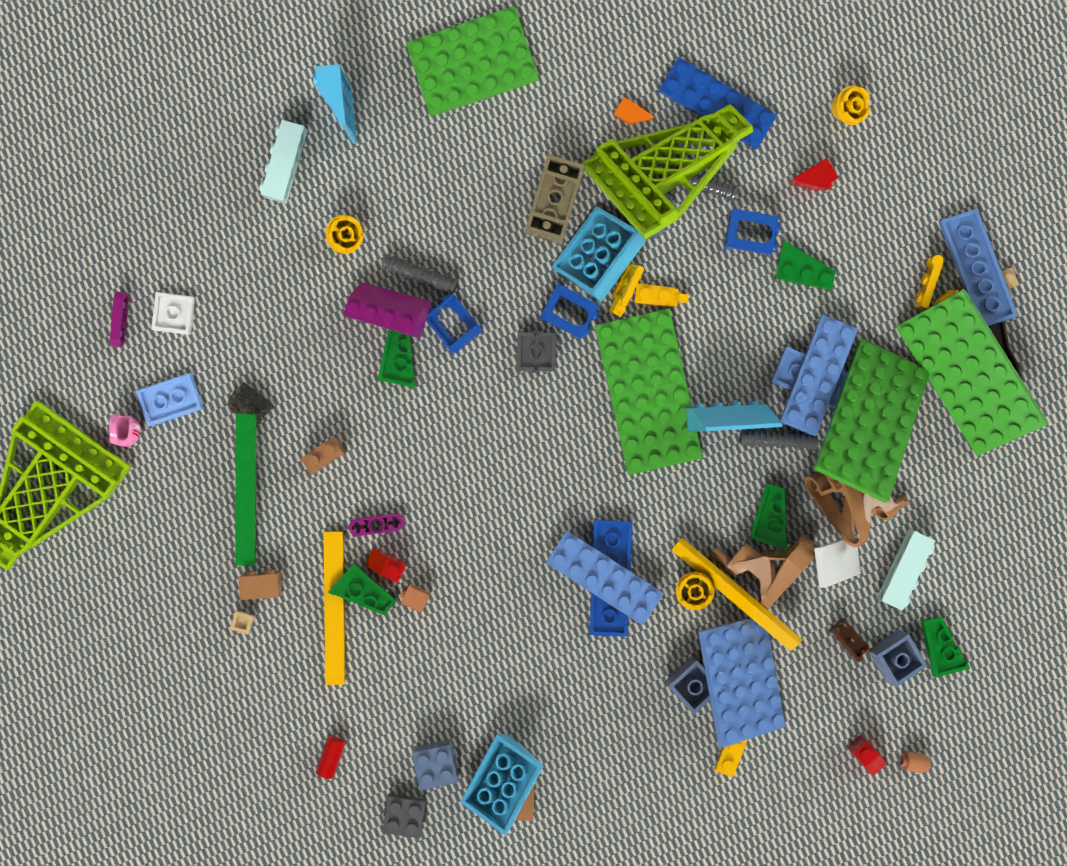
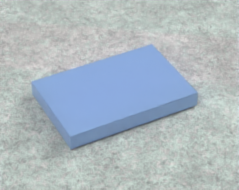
M192 373L136 390L147 427L204 409Z

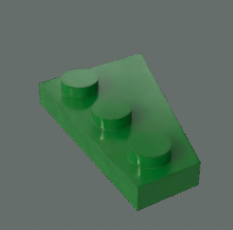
M782 242L774 279L829 291L832 290L836 274L835 270L789 243Z
M388 330L378 375L379 381L416 388L410 336Z
M766 484L749 538L787 550V489Z
M355 563L349 567L328 591L332 595L344 598V600L354 602L382 615H385L397 602L396 598Z
M936 616L920 620L933 677L937 678L971 669L962 657L961 650L954 643L953 636L942 617Z

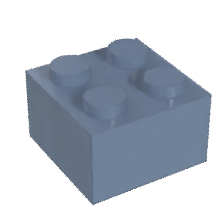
M899 629L870 648L869 654L885 681L895 687H898L927 667L910 635Z
M694 656L687 660L665 681L667 686L694 715L710 701L705 669Z
M451 739L413 748L412 756L420 791L458 783L459 773Z

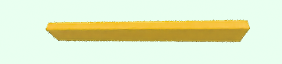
M324 531L325 685H345L344 598L328 593L344 574V531Z
M681 538L671 549L696 572L708 576L716 589L788 650H793L801 643L803 639L685 539Z

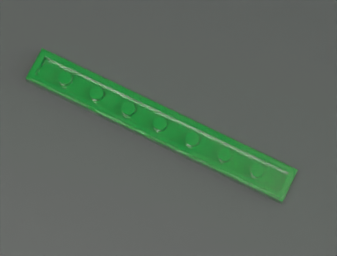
M236 413L235 566L256 565L257 414Z

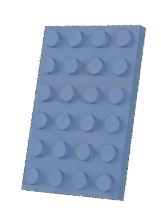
M751 617L698 631L718 746L724 748L784 728L785 721L769 633Z

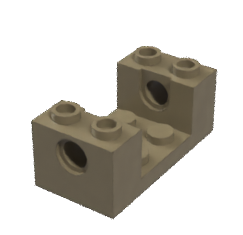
M550 154L547 155L525 232L527 235L563 244L585 165ZM552 193H558L561 196V200L558 203L550 201L549 197Z

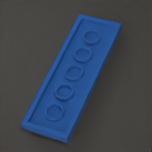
M680 57L677 58L658 91L700 117L714 114L731 104L753 126V132L740 140L756 150L777 117L775 113Z
M594 520L593 547L630 571L632 521ZM591 593L589 635L628 637L629 616Z

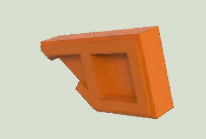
M625 97L614 112L616 117L629 125L651 121L654 118L653 115Z

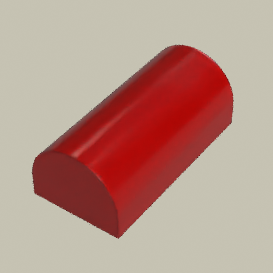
M328 735L315 772L318 776L326 779L334 778L347 742L346 740Z

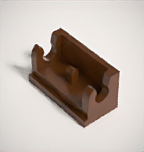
M843 618L828 630L859 663L863 660L862 655L864 653H870L869 646Z

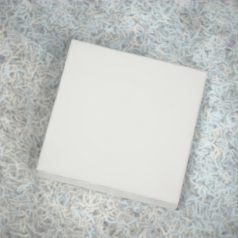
M156 292L151 330L191 335L196 297Z

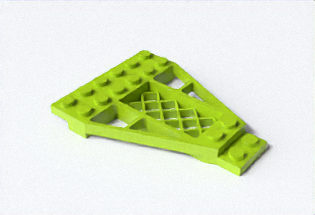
M729 104L714 114L705 115L690 124L617 142L610 139L596 148L597 154L581 162V164L585 165L584 171L646 240L679 220L737 148V141L753 132V126ZM697 134L701 135L700 138H692ZM660 140H662L661 142L657 143L656 145H654V144L652 143V142H655V141H660ZM643 144L649 148L632 159L623 151V149ZM685 144L684 148H678L677 146ZM688 145H698V149L688 148ZM702 145L712 146V150L702 149ZM665 153L668 154V158L660 157ZM672 154H680L682 158H672ZM686 155L696 156L695 159H685ZM652 163V167H644L645 165ZM656 164H666L665 168H655ZM670 165H680L679 169H669ZM711 166L695 187L688 181ZM653 175H663V178L653 179ZM679 185H683L690 193L676 209L664 194Z
M35 400L26 415L21 416L10 431L12 437L0 484V566L6 571L11 570L21 554L31 550L109 499L132 467L39 400ZM19 438L38 451L26 470L13 463ZM49 461L51 472L42 473L41 463ZM55 464L64 470L56 471ZM13 468L22 476L5 499ZM65 472L67 483L58 485L56 473ZM51 475L53 486L45 487L43 476ZM38 477L40 488L31 489L30 479ZM80 481L102 496L83 510H80L68 500ZM66 486L60 495L59 487ZM54 488L56 499L47 500L45 489ZM40 490L42 501L34 503L32 491ZM27 492L29 504L20 505L19 494ZM56 501L49 510L48 502ZM43 503L44 515L36 516L34 505ZM63 505L76 513L48 533H45V530ZM29 506L31 517L23 518L21 507ZM16 508L17 520H9V509ZM44 517L38 526L37 518ZM32 519L33 531L26 532L23 521Z

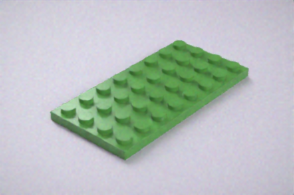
M965 289L896 326L919 365L930 374L929 381L976 456L1040 429L1049 423Z
M670 309L595 325L627 474L632 475L702 459L703 456L697 431L688 432L686 409L692 407Z
M861 338L857 344L813 469L879 501L887 503L890 500L930 374L922 366Z

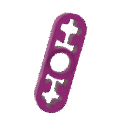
M116 291L114 294L110 330V345L112 347L122 348L125 343L129 304L127 292Z
M399 513L356 518L350 522L349 531L354 536L398 531L403 528L405 519ZM387 517L388 522L397 517V520H401V523L398 524V527H395L394 524L387 525L389 529H385L386 521L384 518ZM374 519H379L382 522L380 530L373 529L372 521ZM365 520H368L369 532H367V528L360 529V532H357V529H353L356 522H359V525H365Z

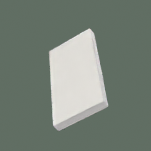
M844 539L814 549L820 588L829 587L861 574L858 547L850 546Z

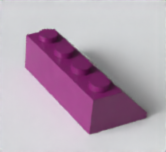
M361 282L348 297L343 316L421 339L431 301Z

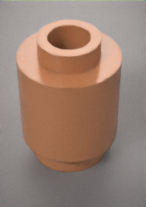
M905 751L899 759V763L905 771L924 773L930 770L931 761L925 754Z

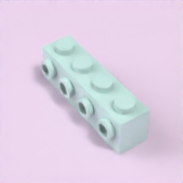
M282 120L280 125L278 124L276 128V142L272 144L270 149L272 156L270 162H267L265 166L266 177L260 184L261 195L264 198L287 204L308 132L305 126Z
M908 529L876 598L903 611L904 607H907L910 602L909 596L912 590H915L918 585L920 573L926 568L928 556L934 551L935 540Z

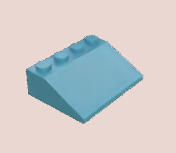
M340 64L315 66L316 73H313L314 86H317L321 97H324V101L328 103L352 143L357 144L352 86Z
M596 206L551 268L597 301L602 302L646 240L635 228Z
M748 401V405H741V402H730V406H723V403H711V407H704V404H693V408L686 409L688 432L782 427V422L768 405L760 404V401Z
M497 734L460 803L506 836L544 766L519 742L507 734Z

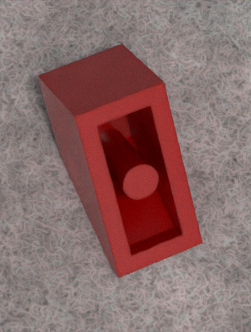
M826 158L793 178L790 183L794 186L814 191H820L823 188L827 191L835 186L834 181L839 177Z
M374 547L366 562L367 567L397 583L401 580L408 562Z
M862 735L858 736L847 746L850 752L872 776L887 764Z

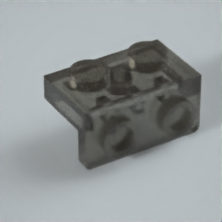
M245 382L229 396L227 403L229 409L235 414H257V428L260 426V422L274 408L273 404Z

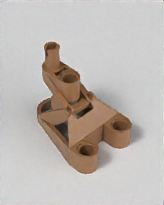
M818 471L807 476L804 480L810 496L845 542L853 547H859L868 541L871 512L883 520H890L897 515L900 509L909 505V500L902 502L907 499L905 495H900L894 500L890 497V500L884 503ZM831 492L845 493L842 514L830 494ZM855 525L859 534V539L853 535Z
M801 534L792 546L787 547V550L781 548L766 549L758 553L745 542L733 558H730L718 546L710 554V557L725 567L723 570L730 576L749 570L759 578L761 587V600L759 603L766 609H769L815 557L814 549L818 545L806 535ZM774 560H783L776 573Z

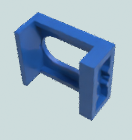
M733 208L729 215L724 249L730 251L737 249L765 254L766 257L771 256L772 252L775 253L777 248L775 235L780 230L779 216ZM739 220L769 226L771 229L768 242L760 243L737 239L736 234Z
M557 284L540 316V320L548 322L581 340L582 336L587 337L591 329L588 327L591 319L593 321L596 320L600 312L597 310L599 305ZM560 296L583 307L587 311L588 320L585 324L577 326L552 313Z
M448 294L440 300L441 304L436 308L433 306L429 309L426 322L450 352L455 355L481 334L483 330L456 296ZM444 308L453 309L470 329L456 342L438 320L439 312Z

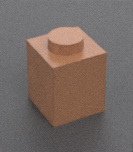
M410 583L408 588L404 586L400 597L403 598L401 604L422 613L431 593Z

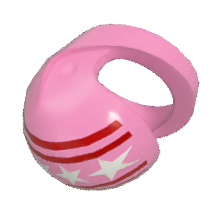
M118 414L110 415L109 443L127 447L139 440L141 426L136 419Z

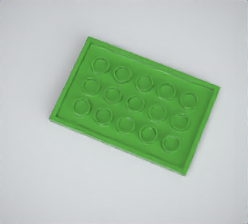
M515 6L406 42L430 117L539 81Z

